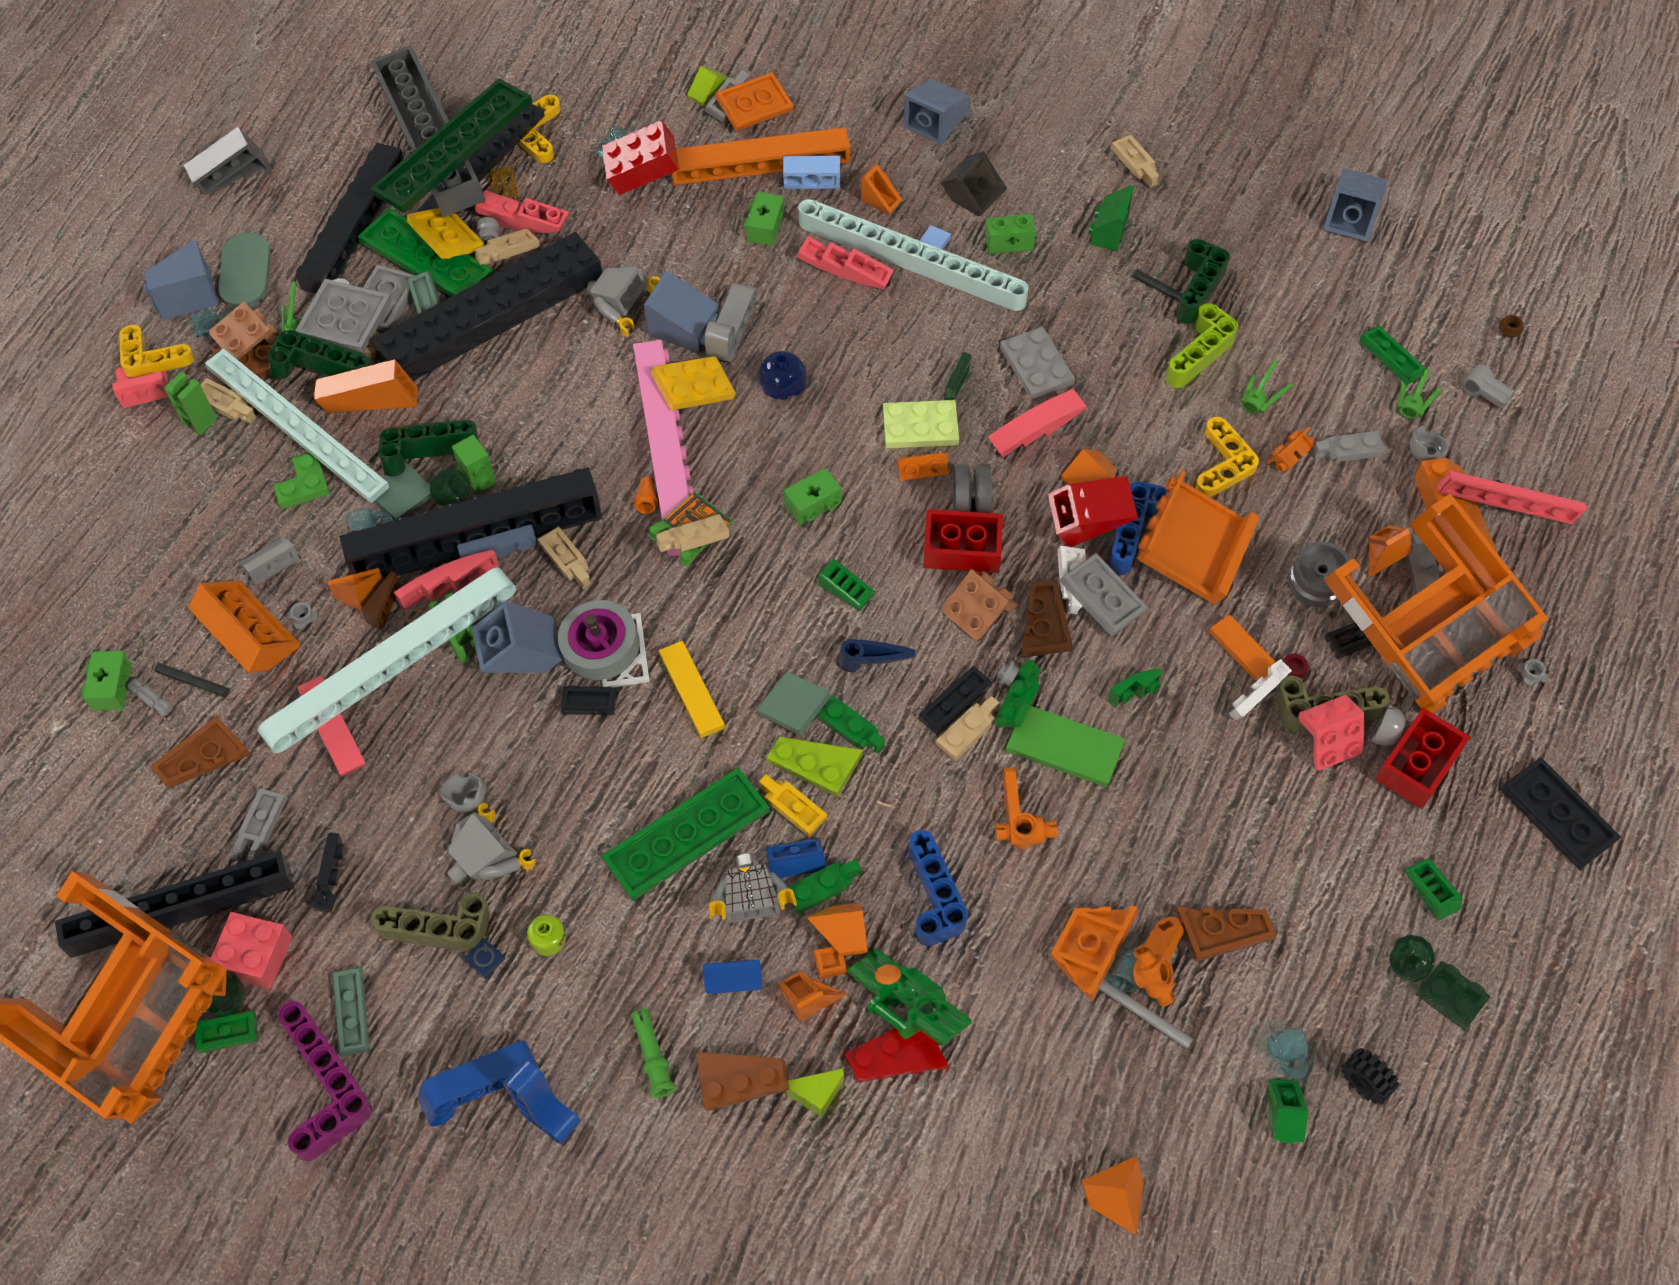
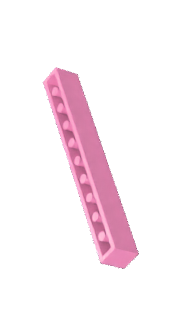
M662 340L636 343L633 344L663 520L693 494L692 485L687 486L686 480H691L689 466L683 465V460H687L685 445L680 446L679 443L680 440H684L682 426L676 425V421L680 420L679 409L670 411L651 374L653 366L670 363L668 349H663ZM675 548L667 550L668 557L680 555L681 552L680 549Z

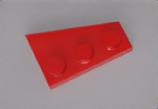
M895 1028L844 1053V1057L857 1082L892 1078L894 1075L908 1073L919 1074L923 1073V1071L938 1069V1071L949 1069V1065L937 1042L921 1030L908 1039H904Z

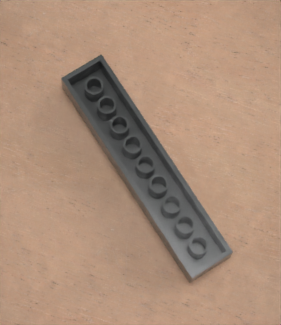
M409 45L373 59L371 64L413 152L449 120L412 46ZM468 159L431 190L443 217L486 200Z

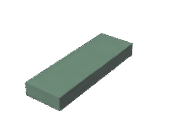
M362 967L333 972L339 1055L345 1057L370 1052Z

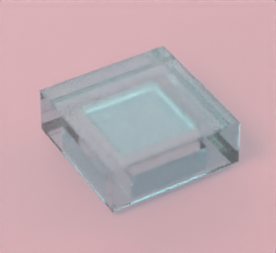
M215 309L191 315L197 338L210 335V329L219 322Z

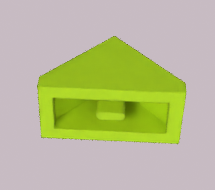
M700 66L688 92V98L705 107L728 77L715 69Z
M843 1068L789 1080L790 1090H787L786 1094L822 1117L844 1083Z

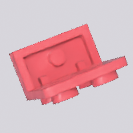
M122 367L116 370L117 382L112 383V386L123 408L168 397L164 389L169 384L167 371L131 378L125 375Z
M1347 695L1299 713V722L1314 736V766L1318 770L1356 757L1363 752L1364 712Z

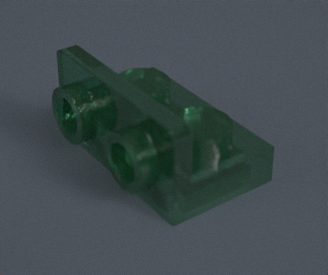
M1444 961L1437 965L1415 994L1464 1031L1491 997L1480 984L1471 982L1461 975V972L1455 966L1446 964Z

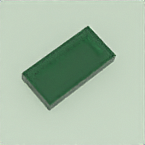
M962 353L945 387L944 400H956L971 369V354Z

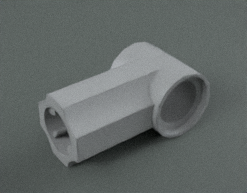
M1477 365L1462 382V389L1468 395L1474 397L1481 395L1502 409L1505 408L1516 392L1495 379L1491 369L1485 365Z

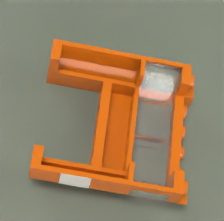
M1451 493L1430 506L1409 524L1447 574L1384 617L1380 616L1350 576L1360 567L1354 558L1324 579L1343 607L1421 709L1425 708L1433 714L1447 705L1445 700L1455 692L1453 686L1459 684L1462 687L1474 679L1471 674L1476 670L1480 674L1491 667L1493 664L1490 660L1494 657L1498 660L1507 654L1513 657L1542 637L1540 633L1543 631L1541 625L1549 620Z
M71 871L56 896L64 902L82 904L122 932L123 936L66 1027L28 999L0 998V1041L104 1119L123 1118L129 1124H132L162 1099L154 1091L163 1083L165 1073L170 1065L180 1056L181 1047L186 1039L196 1030V1023L200 1016L212 1004L213 995L226 996L227 970L89 873Z

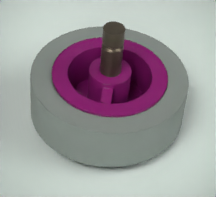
M595 600L579 605L564 618L558 631V645L566 664L575 674L586 679L603 680L619 675L633 663L639 651L640 638L631 614L623 606L612 601Z

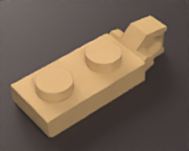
M1132 135L1111 143V150L1135 177L1143 179V182L1149 188L1158 184L1159 174L1156 172L1155 161Z
M527 228L488 240L487 245L475 249L476 261L482 265L490 264L492 261L507 259L511 256L539 248V240Z
M208 378L201 383V387L214 411L233 420H237L239 417L242 421L249 424L256 419L257 416L254 414L253 408L249 407V403L236 392Z
M719 514L656 534L657 546L660 552L673 548L680 549L683 552L727 539L729 537V529Z
M559 526L537 539L540 547L565 578L567 577L569 581L575 579L582 589L591 585L589 581L590 576L586 572L589 570L586 559Z
M992 696L982 706L976 703L936 740V745L953 760H958L991 728V724L995 720V717L992 715L998 711V704L1000 703Z

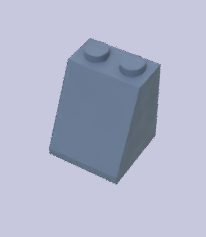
M930 79L905 94L904 128L942 145L968 113L970 95Z
M1343 168L1323 230L1368 242L1388 180Z
M196 240L191 241L144 272L146 283H143L147 297L152 296L150 299L155 312L159 311L163 320L219 305L210 270Z
M668 271L664 272L644 304L648 335L700 353L705 345V332L710 321L717 322L720 315L718 303Z
M505 601L472 627L480 669L483 673H546L563 660L558 645L554 619L551 615Z

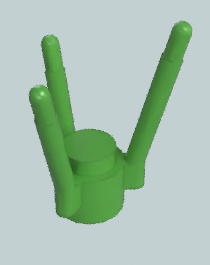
M295 281L291 283L288 316L286 315V305H281V332L284 330L295 331L300 323L298 320L293 319L296 294Z
M1277 360L1272 362L1257 389L1252 390L1256 376L1251 375L1245 394L1240 400L1243 409L1248 413L1258 414L1259 411L1264 413L1272 403L1293 387V383H1289L1266 401V394L1262 389L1278 363Z
M1430 369L1425 370L1415 393H1410L1406 397L1407 385L1401 381L1400 398L1396 407L1404 417L1409 419L1422 417L1426 408L1441 392L1442 389L1438 387L1423 403L1420 394Z

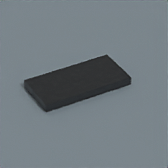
M1542 757L1500 788L1512 803L1579 871L1621 838Z

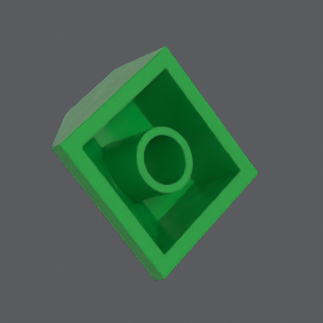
M1127 186L1104 196L1102 205H1097L1094 218L1097 219L1096 222H1091L1088 235H1092L1091 245L1113 251L1118 250L1128 221L1134 186Z

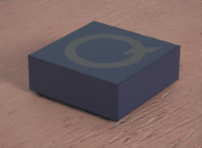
M485 938L464 958L465 962L484 979L506 959Z

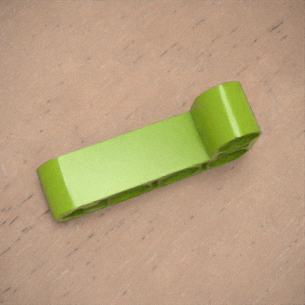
M1207 303L1199 308L1195 328L1201 335L1171 359L1166 376V382L1169 386L1173 388L1184 387L1234 344L1238 323L1216 305Z

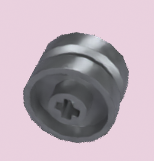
M954 464L953 511L970 512L971 504H973L974 512L991 513L993 481L991 479L990 464H977L974 468L973 480H971L970 468L967 464Z
M1318 541L1305 546L1300 550L1289 573L1288 584L1292 594L1300 602L1308 606L1325 607L1332 605L1338 598L1324 579L1350 561L1349 555L1341 547L1331 542Z

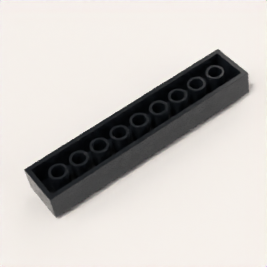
M574 232L372 338L377 357L382 363L395 359L412 381L586 289L590 281H597L601 276V262L577 232Z
M587 467L558 476H550L537 482L525 483L515 488L503 489L486 496H477L468 501L452 503L439 509L427 510L410 517H401L388 523L376 524L373 527L359 531H351L339 536L345 562L351 575L379 568L384 580L391 571L400 576L422 570V566L411 556L409 547L416 552L419 559H423L429 567H432L434 565L429 558L434 557L440 564L444 563V560L437 554L435 544L451 561L461 558L457 547L459 544L527 525H532L536 538L547 534L558 526L561 530L600 520L602 519L597 490L590 469Z

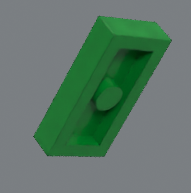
M254 1011L196 1023V1050L199 1053L258 1042L257 1017Z

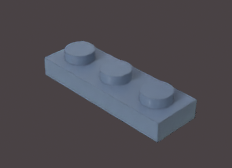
M527 525L459 544L457 547L461 558L491 549L496 553L497 558H502L514 552L527 551L537 546L532 525Z

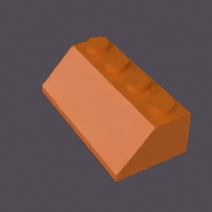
M1446 457L1422 461L1414 477L1426 510L1447 496L1446 494L1438 493L1436 485L1449 471L1465 474L1462 467ZM1454 497L1496 551L1477 502Z
M240 580L200 583L188 606L196 618L211 632L212 636L226 648L227 652L248 673L270 670L300 646L296 638Z

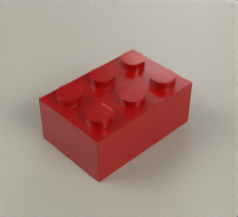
M662 120L602 146L606 179L619 195L679 170L674 136Z
M927 509L923 568L971 571L972 569L977 572L999 573L1002 553L1003 514Z
M1422 708L1382 765L1375 780L1423 809L1471 736Z

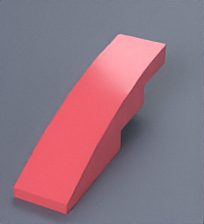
M807 236L797 254V258L821 270L850 281L880 289H885L894 271L855 248L850 253L832 242L827 247Z
M1071 389L1028 410L989 435L988 438L1004 458L1023 444L1026 447L1044 433L1048 437L1087 409V406L1075 390Z
M491 549L468 555L441 565L415 578L394 592L399 606L404 611H407L425 597L430 602H433L451 589L458 592L489 570L499 566L496 553Z
M321 675L298 686L297 688L301 696L322 683L324 679ZM341 713L317 728L341 777L366 765Z

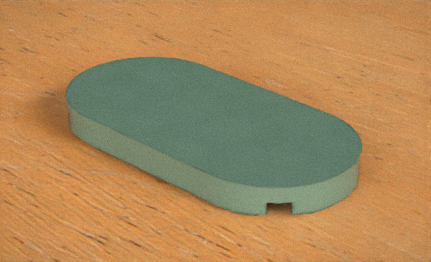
M251 232L241 233L229 239L223 247L219 294L224 303H227L229 307L236 308L242 302H245L251 308L257 305L256 302L260 299L262 301L267 294L271 249L263 236Z

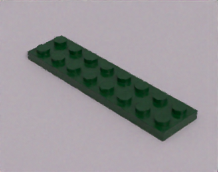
M498 78L370 188L372 194L399 211L406 213L533 102L531 95Z

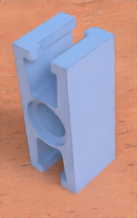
M784 156V189H840V156Z

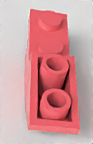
M486 190L483 192L486 200L475 206L476 213L497 219L499 226L517 231L527 228L531 233L558 232L569 215L568 211L526 198L524 202H520Z

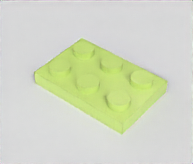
M955 400L883 403L886 448L959 445Z

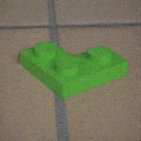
M310 453L292 458L297 473L296 478L274 484L281 509L330 494L320 461Z

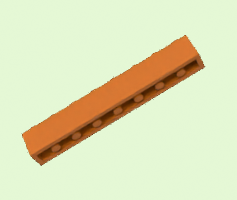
M846 127L677 148L679 170L672 173L674 185L781 172L783 171L784 156H840V164L850 163V144Z

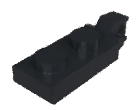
M330 832L327 835L316 883L317 891L313 904L314 911L331 913L336 902L332 889L333 886H337L339 883L340 870L337 867L339 860L344 859L346 844H343L339 833Z

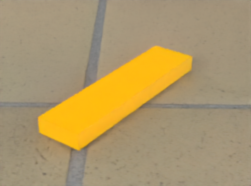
M683 640L660 649L659 655L700 738L725 729V724Z

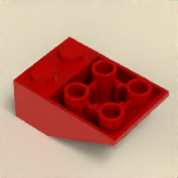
M1127 476L1072 483L1048 493L1056 534L1069 547L1076 546L1138 519Z

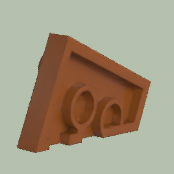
M697 1052L703 1106L707 1111L790 1090L786 1062L781 1058Z

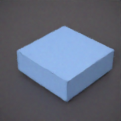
M930 225L920 241L943 250L951 239V234Z

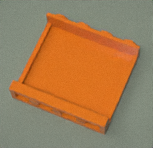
M1182 471L1176 477L1172 476L1165 485L1166 495H1163L1156 505L1157 515H1154L1147 525L1149 532L1147 535H1144L1138 545V548L1141 550L1137 559L1216 605L1228 594L1260 516L1252 511L1246 517L1240 516L1183 482L1182 480L1186 472Z

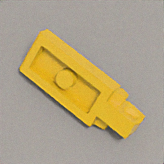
M767 774L759 781V788L766 794L765 800L808 837L827 819V814L788 781L783 782L780 780L777 783Z

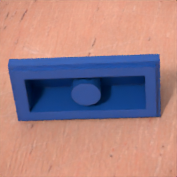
M820 838L766 847L770 872H774L779 878L818 872L826 868Z
M759 959L707 963L703 965L704 985L707 994L762 989Z

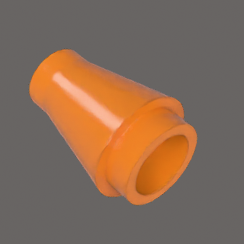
M643 477L640 480V485L634 498V505L638 512L650 514L655 511L659 504L655 480L651 477Z

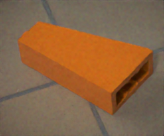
M394 359L317 379L313 396L315 402L327 413L411 408L417 406L418 386Z

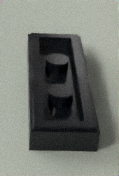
M972 666L920 712L918 719L933 733L938 735L991 688L992 681L975 666Z

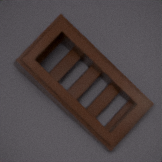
M391 571L361 608L366 623L379 630L383 629L396 599L394 592L401 587L396 573Z

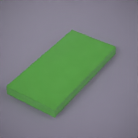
M1030 706L1021 726L1014 727L1006 747V752L1108 788L1125 738Z

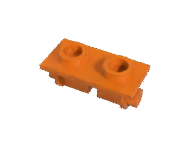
M1308 427L1301 432L1297 429L1286 438L1289 442L1286 445L1282 443L1271 452L1273 456L1266 463L1269 464L1274 461L1279 472L1290 470L1299 461L1294 452L1299 458H1302L1314 447V439L1306 435V432L1311 428Z
M937 451L934 454L911 457L901 456L900 459H896L900 481L948 475L947 452L941 453Z

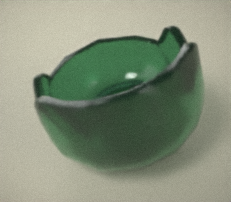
M457 468L444 469L430 481V494L433 500L441 507H446L452 503L464 502L470 494V482L467 476Z
M1410 934L1396 940L1389 956V963L1393 973L1400 979L1418 982L1427 978L1432 972L1435 963V953L1430 942L1421 936Z
M226 972V996L213 995L212 1004L206 1010L211 1016L224 1017L233 1015L244 1004L246 988L234 972Z

